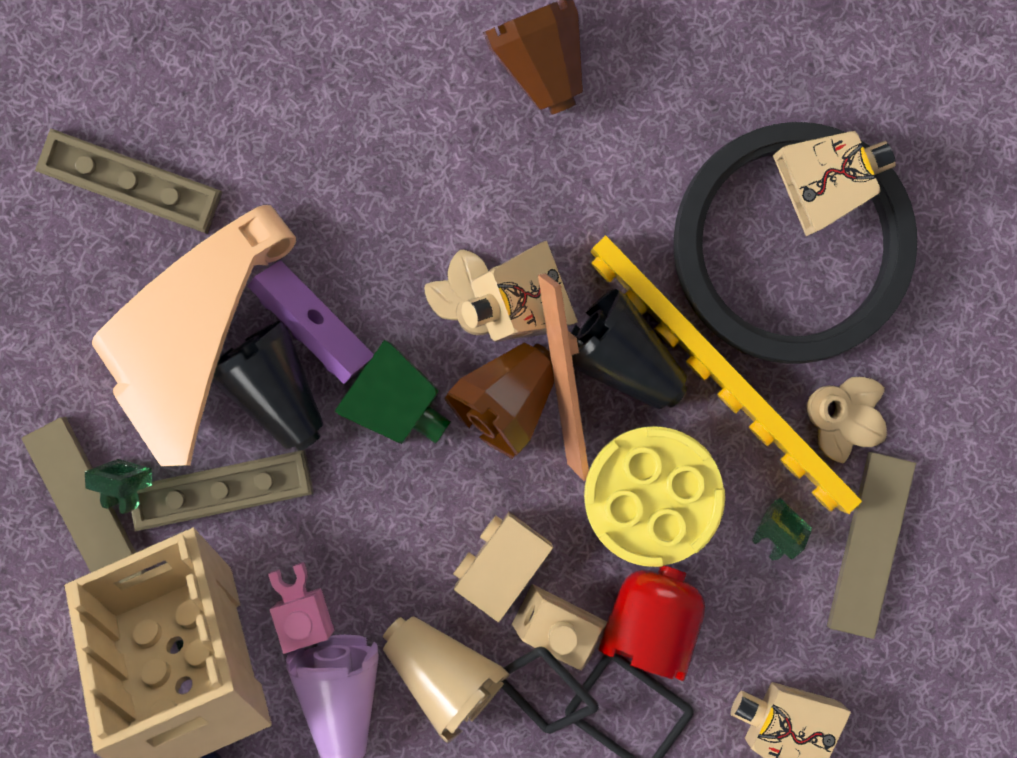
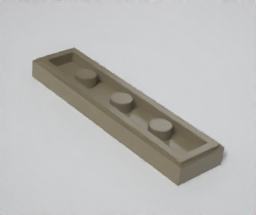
M51 128L35 171L205 234L209 231L222 195V191Z
M60 417L21 437L90 572L92 573L135 554L136 551L67 418ZM144 569L140 572H137L131 576L119 580V582L123 583L129 579H132L138 575L145 573L146 570Z
M305 449L126 487L135 531L314 494Z
M868 452L858 497L862 502L854 509L827 622L828 628L871 639L875 638L915 471V462Z

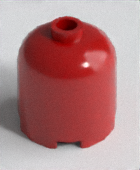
M663 565V567H659L658 572L645 569L633 572L626 577L620 588L597 647L598 651L610 657H614L616 653L632 658L631 666L672 680L675 677L680 681H685L704 619L706 606L703 596L697 588L684 582L687 573Z

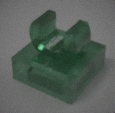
M116 459L85 471V489L100 493L102 508L107 509L120 503L119 510L122 514L137 509L139 505L137 491L152 485V468L121 459Z
M779 498L766 510L760 525L755 531L752 542L757 544L763 538H769L775 544L769 555L772 561L780 559L784 553L792 560L805 550L813 528Z

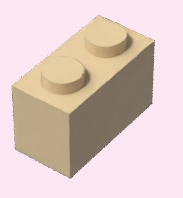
M509 511L503 520L496 515L493 517L480 536L486 542L476 556L468 552L453 573L459 578L454 590L498 623L553 549L550 541Z

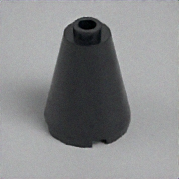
M612 289L604 294L586 311L589 319L581 329L575 325L570 332L577 337L579 353L572 355L573 368L656 409H662L666 406L674 407L686 394L687 386L684 385L687 379L686 373L626 294L617 289Z
M276 321L245 339L246 342L236 349L231 348L219 357L212 382L285 449L295 446L298 451H302L321 437L318 430L324 423L289 331L282 321Z

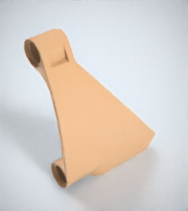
M271 205L256 207L190 250L121 308L97 332L92 340L94 349L117 382L113 388L117 401L160 466L191 465L194 446L212 379L229 327L252 269L255 265L267 266L268 263L283 258L292 250L296 243L295 235Z

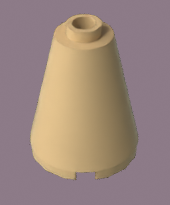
M415 616L407 621L402 617L398 618L383 635V638L387 641L383 651L439 736L446 743H450L462 732L458 727L463 721L468 722L470 720L472 722L504 685L502 681L510 675L502 666Z

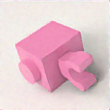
M304 562L293 566L297 576L294 584H286L282 580L280 569L268 574L272 587L283 598V600L278 601L270 609L283 654L326 641L334 632L321 588L309 592L306 591L305 586L308 575Z

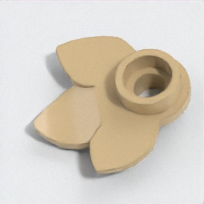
M459 250L450 262L448 280L427 283L425 285V295L432 310L440 318L458 320L460 326L470 334L486 335L489 333L486 324L470 328L465 323L461 310L462 304L465 301L476 298L471 287L472 281L490 271L478 255L467 250Z
M851 377L839 387L823 386L809 397L807 413L811 422L818 428V445L828 458L839 463H845L852 451L853 445L874 447L885 441L887 436L886 423L882 415L874 409L885 391L879 382L865 377ZM834 401L836 409L834 414L829 416L828 406Z

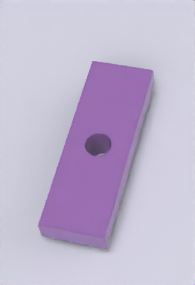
M281 260L256 275L247 286L259 298L261 304L268 310H271L291 330L293 336L302 342L323 363L326 370L335 375L343 384L362 370L374 354Z

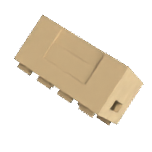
M194 527L65 584L93 750L101 758H200L272 726L262 685L254 677L237 607L240 606V601L232 570ZM164 560L167 562L159 567H156L123 583L119 582V580H122L128 576H131ZM183 640L182 649L178 653L171 654L170 650L174 642ZM186 680H192L193 684L190 691L185 694H179L182 683Z

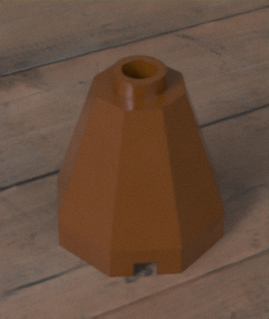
M559 0L498 26L500 36H498L495 27L483 32L489 50L538 110L548 107L551 115L577 105L574 96L583 92L579 15L574 0Z
M524 342L460 378L444 397V400L463 424L470 429L473 423L483 433L479 438L488 446L513 459L531 440L553 387L554 375L550 351L538 343L531 346Z

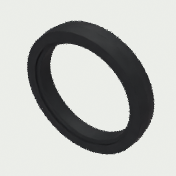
M787 122L769 125L743 134L720 148L702 165L691 180L680 203L674 230V259L684 295L696 315L716 336L728 345L755 358L770 362L803 364L825 360L847 352L867 340L889 320L900 305L911 282L917 256L916 220L906 189L892 168L875 175L880 187V193L871 198L879 215L883 234V256L880 271L867 298L853 314L841 323L825 331L806 336H787L767 332L751 325L735 314L718 295L710 280L703 255V230L711 202L723 183L739 168L759 158L773 155L785 146L846 133L837 128L808 122ZM861 140L864 149L870 147Z

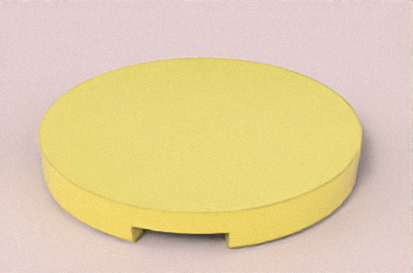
M650 426L636 428L617 436L598 453L586 478L584 501L586 513L594 532L611 552L637 565L663 567V565L682 561L694 553H698L711 540L723 516L725 489L720 471L711 454L703 445L683 432L666 427Z

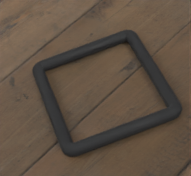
M537 647L503 667L511 674L541 656L588 705L548 724L518 691L504 679L502 681L504 685L501 688L547 734L554 733L594 714L599 709L597 701L544 647Z
M615 653L614 657H610L604 654L582 685L587 692L590 691L610 661L613 660L684 711L682 717L652 757L663 758L694 714L692 706L641 669L631 666V662L623 656ZM577 694L566 707V716L574 713L582 702V699ZM584 719L574 723L621 758H636Z

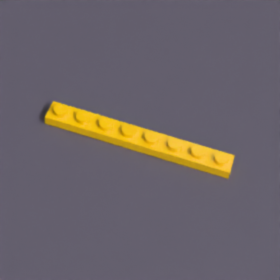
M606 235L592 248L590 252L596 259L591 264L596 271L609 283L614 278L619 281L627 290L625 294L641 315L647 311L659 323L654 328L657 334L670 347L674 348L679 344L690 355L685 361L687 365L702 380L705 381L710 376L722 388L717 395L734 413L742 409L753 420L749 429L766 446L774 442L785 454L780 459L784 466L798 479L805 474L816 486L812 494L826 509L832 512L837 508L842 512L850 514L862 502Z

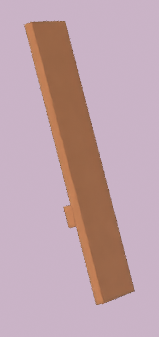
M543 273L538 275L567 464L583 481H586L589 468L572 355L579 353L577 337L568 331L561 285Z

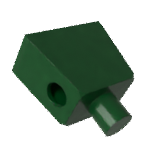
M387 340L382 342L334 411L340 416L400 444L407 440L414 429L436 444L451 423L450 420L430 407L440 393V390L394 344Z

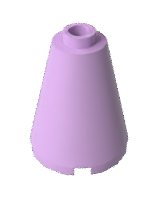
M345 634L332 635L328 640L317 643V647L308 650L301 648L287 653V671L320 758H363L366 754L379 661L378 645L374 642L371 647L367 646L366 637Z

